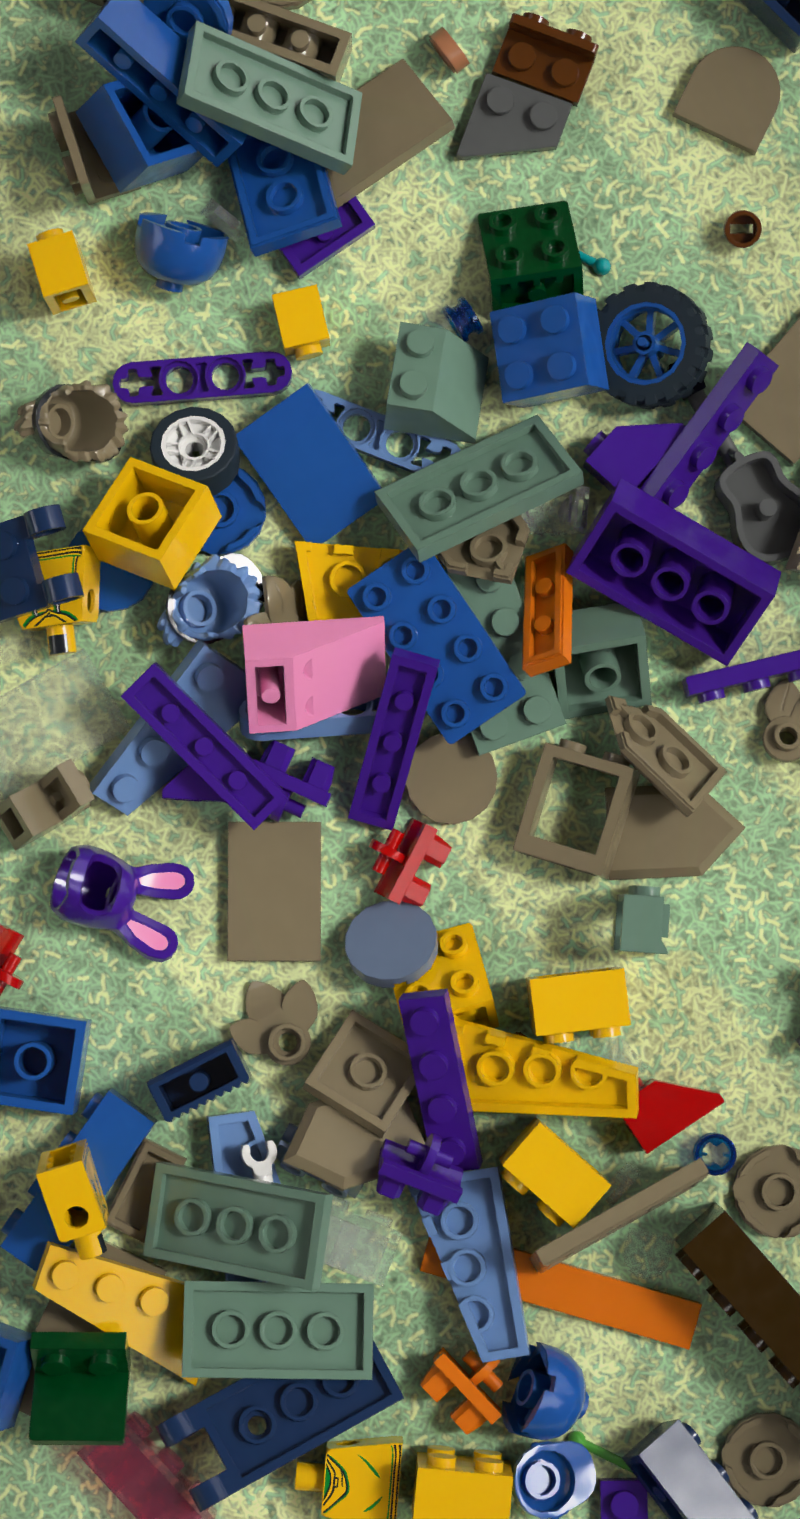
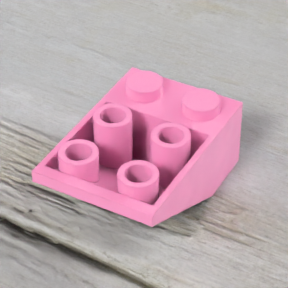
M384 616L242 625L249 734L297 731L381 697L386 679Z

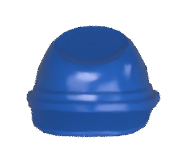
M574 1441L534 1442L529 1449L518 1457L512 1467V1495L516 1504L524 1512L540 1519H559L572 1508L585 1502L594 1491L596 1485V1471L592 1456L582 1444Z

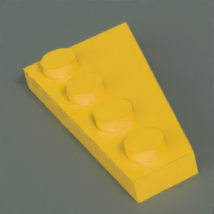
M47 1241L32 1284L34 1290L104 1332H127L129 1347L196 1386L198 1378L182 1377L184 1281L100 1256L81 1260L77 1249Z

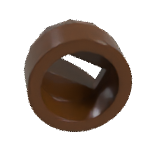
M739 210L727 217L723 231L725 238L730 244L746 248L758 241L762 232V226L759 218L754 213ZM730 224H753V233H730Z

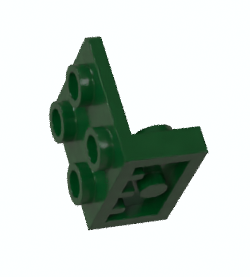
M558 201L480 213L477 216L488 270L492 311L573 292L584 295L582 262L568 202Z
M32 1332L30 1351L35 1375L29 1427L30 1444L123 1445L125 1443L131 1366L127 1332Z

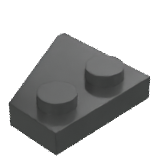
M486 73L456 158L463 161L471 160L473 157L507 156L527 151L543 152L556 150L573 104Z

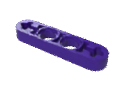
M267 351L130 362L123 364L117 369L113 376L112 385L114 392L121 402L129 406H147L274 396L288 389L292 382L293 373L290 362L285 356L278 352ZM252 362L251 371L261 372L266 370V363L275 362L277 369L285 370V375L277 377L276 385H268L267 379L264 377L252 378L255 387L245 388L247 376L243 363ZM229 365L238 371L239 381L232 389L223 390L216 387L213 383V374L220 366ZM160 369L158 381L163 393L162 395L153 396L154 386L140 387L139 395L131 396L128 389L121 388V382L129 381V373H137L139 379L143 381L154 380L151 371ZM176 369H185L193 376L191 388L181 394L174 393L167 386L169 374Z

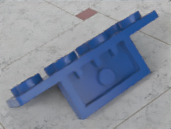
M407 548L347 590V594L363 617L384 616L385 650L390 658L394 648L397 647L440 660L426 711L447 743H456L526 695L525 688L436 556L419 563L411 550Z

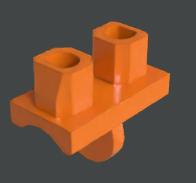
M442 1347L433 1356L434 1364L420 1381L421 1387L436 1402L444 1397L454 1386L460 1390L466 1399L450 1413V1417L465 1434L468 1435L482 1426L487 1420L493 1425L502 1416L501 1408L478 1384L483 1381L493 1393L503 1385L500 1378L493 1372L500 1363V1360L482 1363L481 1358L470 1349L462 1357V1360L473 1370L468 1374Z

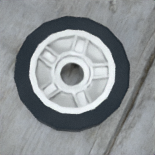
M199 407L177 410L162 419L152 433L150 443L152 464L207 485L212 496L217 495L230 486L238 473L240 463L238 440L234 427L220 413L209 408ZM199 451L200 456L192 457L193 452Z

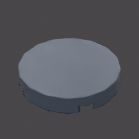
M382 901L365 908L352 920L345 934V952L353 972L363 981L381 988H394V984H400L405 981L406 984H410L419 980L431 969L438 954L437 931L430 915L419 906L401 901L400 905L393 901Z

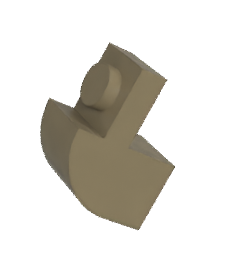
M70 758L54 767L36 783L14 793L0 804V826L15 851L39 839L91 806L90 802L95 797L90 791L87 777L77 769Z

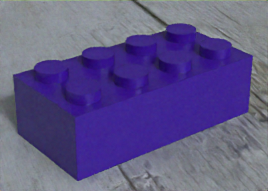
M620 478L578 544L566 573L726 666H728L775 597L781 576V571Z

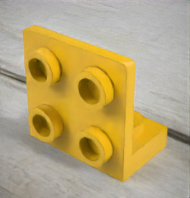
M466 923L437 931L438 954L431 969L415 982L406 984L405 981L400 984H394L393 990L400 1016L401 1011L398 1000L402 993L448 989L453 1017L492 1028L499 1027L494 999L472 924Z

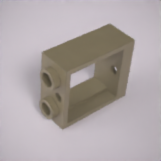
M561 738L558 746L545 742L513 850L608 880L640 773L635 768L629 767L630 763L622 755L605 751L601 759L585 754L587 746ZM558 760L619 778L595 855L534 837Z

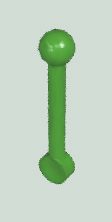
M573 1431L568 1435L567 1441L580 1443L589 1452L633 1473L622 1457L586 1440L582 1432Z

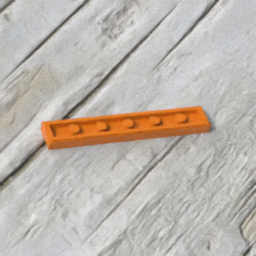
M429 1237L420 1271L446 1278L439 1256ZM513 1248L522 1301L681 1348L690 1349L702 1307L700 1302L564 1262H560L540 1274V1272H536L529 1259L533 1253Z

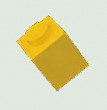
M317 284L273 294L272 299L285 355L295 354L296 360H307L322 355V348L330 346V338Z

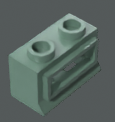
M632 885L629 886L628 894L617 895L614 950L668 954L661 939L662 937L668 938L670 905L664 904V897H660L661 887Z

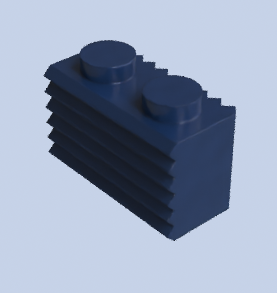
M231 1038L150 1079L146 1083L164 1120L172 1122L176 1117L181 1118L184 1113L189 1114L192 1108L197 1110L201 1104L206 1105L209 1100L214 1101L217 1095L222 1097L226 1091L231 1093L234 1087L240 1088L242 1083L248 1084L252 1074L236 1042Z

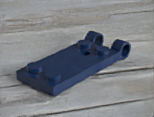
M59 504L35 508L25 512L22 516L0 523V623L84 597L78 573L63 574L46 580L43 578L34 539L66 529Z
M373 1340L372 1380L242 1378L157 1425L156 1429L166 1448L179 1443L203 1428L207 1432L226 1470L189 1490L199 1512H202L404 1399V1396ZM259 1416L265 1420L266 1430L262 1434L254 1435L249 1431L248 1422L252 1417Z

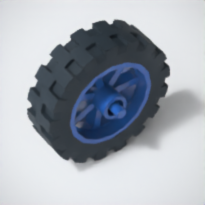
M657 282L627 285L623 287L624 291L618 295L616 293L611 294L605 300L607 304L602 310L597 309L609 390H606V392L628 405L643 409H655V407L660 406L664 408L676 404L675 401L681 397L685 399L694 392L693 387L697 382L702 383L707 375L705 368L707 363L711 362L713 358V350L710 348V340H713L711 327L707 325V317L702 309L690 297L672 286L660 285ZM657 312L667 315L674 321L655 335ZM647 313L646 331L639 332L629 322L639 315ZM626 329L634 337L633 345L618 348L621 334ZM679 330L682 341L680 350L667 347L664 341ZM639 353L632 369L628 373L623 368L619 356ZM664 354L678 357L672 368L665 373L660 362ZM649 358L657 378L639 379L638 376Z

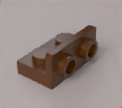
M525 12L521 16L513 13L507 34L493 67L492 75L572 103L573 106L577 107L596 59L599 45L593 43L592 37L580 30L569 28L564 32L549 26V21L540 15Z

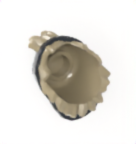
M88 380L80 384H58L47 389L36 400L25 403L18 408L17 414L20 415V418L15 421L13 426L14 430L18 431L21 437L31 435L39 448L45 453L72 460L73 462H78V460L84 462H107L119 454L121 448L125 445L123 434L129 430L124 424L128 414L123 412L116 393L111 392L110 385H91V382Z

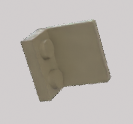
M61 95L52 97L56 111L48 113V117L61 152L69 150L70 155L62 157V161L75 196L84 193L88 205H92L141 189V187L122 193L119 192L78 118L76 111L68 113Z

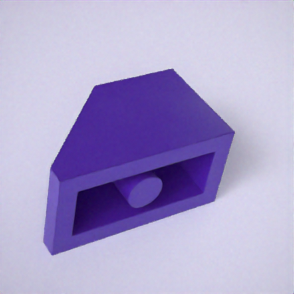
M683 423L616 426L608 436L601 430L583 450L589 456L585 460L583 468L610 492L613 491L620 478L638 488L661 461L685 428V425Z

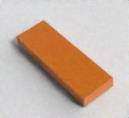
M566 543L525 557L522 669L530 677L571 664L573 576L566 573L573 557V551Z

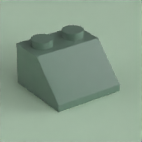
M400 322L386 404L384 429L475 444L489 358L447 329Z
M619 603L572 610L571 664L552 670L556 696L565 719L608 712L605 699L609 695L626 699L627 705L633 707H642L645 704L652 705L646 633L640 615Z

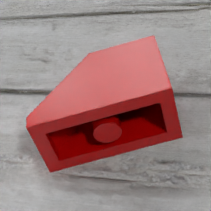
M638 1077L639 1112L637 1119H622L643 1151L648 1154L725 1101L716 1091L656 1079H649L643 1083L641 1078Z

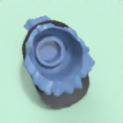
M230 552L220 557L212 554L202 564L199 562L192 564L191 570L184 575L175 590L170 588L165 610L157 623L158 630H163V642L173 647H178L183 640L196 643L200 639L206 644H212L222 639H232L234 635L241 634L243 632L242 625H244V620L250 615L259 613L264 604L261 572L243 554Z

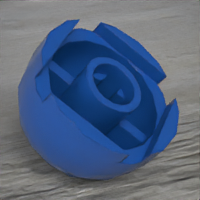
M140 213L134 241L136 258L146 273L157 278V287L181 293L184 285H200L210 280L219 270L229 237H224V232L187 220L188 224L172 220L166 221V214Z
M536 1342L537 1346L529 1344L530 1355L516 1357L508 1381L519 1377L511 1403L502 1400L503 1424L510 1433L532 1439L550 1440L565 1434L578 1419L584 1416L589 1404V1395L586 1392L585 1378L578 1363L568 1353L556 1347Z

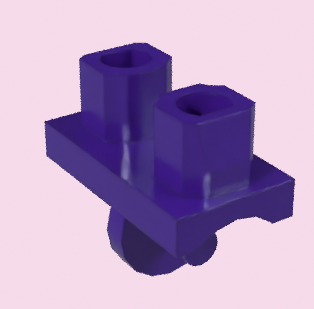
M273 740L263 753L260 761L254 759L288 794V798L271 813L270 819L279 822L284 811L301 818L306 805L291 799L293 792L327 807L333 795L328 793L332 785L335 767L312 757L303 780L286 774L296 750Z
M434 1133L429 1135L425 1145L409 1139L407 1145L404 1146L385 1138L380 1149L376 1191L378 1194L395 1199L400 1197L405 1185L419 1189L417 1206L422 1211L438 1216L449 1201L455 1204L458 1203L463 1193L461 1180L464 1169L452 1164L453 1155L440 1151L442 1137Z

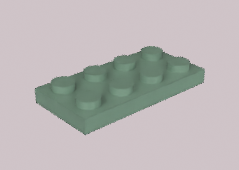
M196 21L188 33L177 105L342 175H345L353 166L362 92L202 22Z
M537 414L374 492L377 505L419 563L583 485L584 478L583 471Z
M447 572L526 690L524 697L470 732L478 756L567 724L548 672L530 677L522 669L524 605L514 579L512 584H506Z
M156 1162L143 1256L311 1291L318 1290L321 1286L333 1194L170 1162Z
M184 1281L182 1377L372 1380L374 1284L321 1283L320 1289L311 1291L272 1282Z

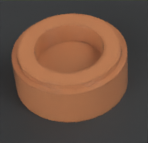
M443 27L429 36L431 45L453 73H459L470 64L460 47Z

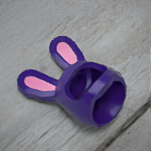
M91 845L74 846L66 853L58 868L51 891L50 907L63 921L86 928L113 931L144 958L151 961L164 962L171 959L176 953L178 946L177 935L168 926L134 911L133 906L136 901V895L166 900L182 899L193 890L195 884L194 875L187 866L181 864L162 863L134 867L101 848ZM110 887L109 894L106 897V891Z

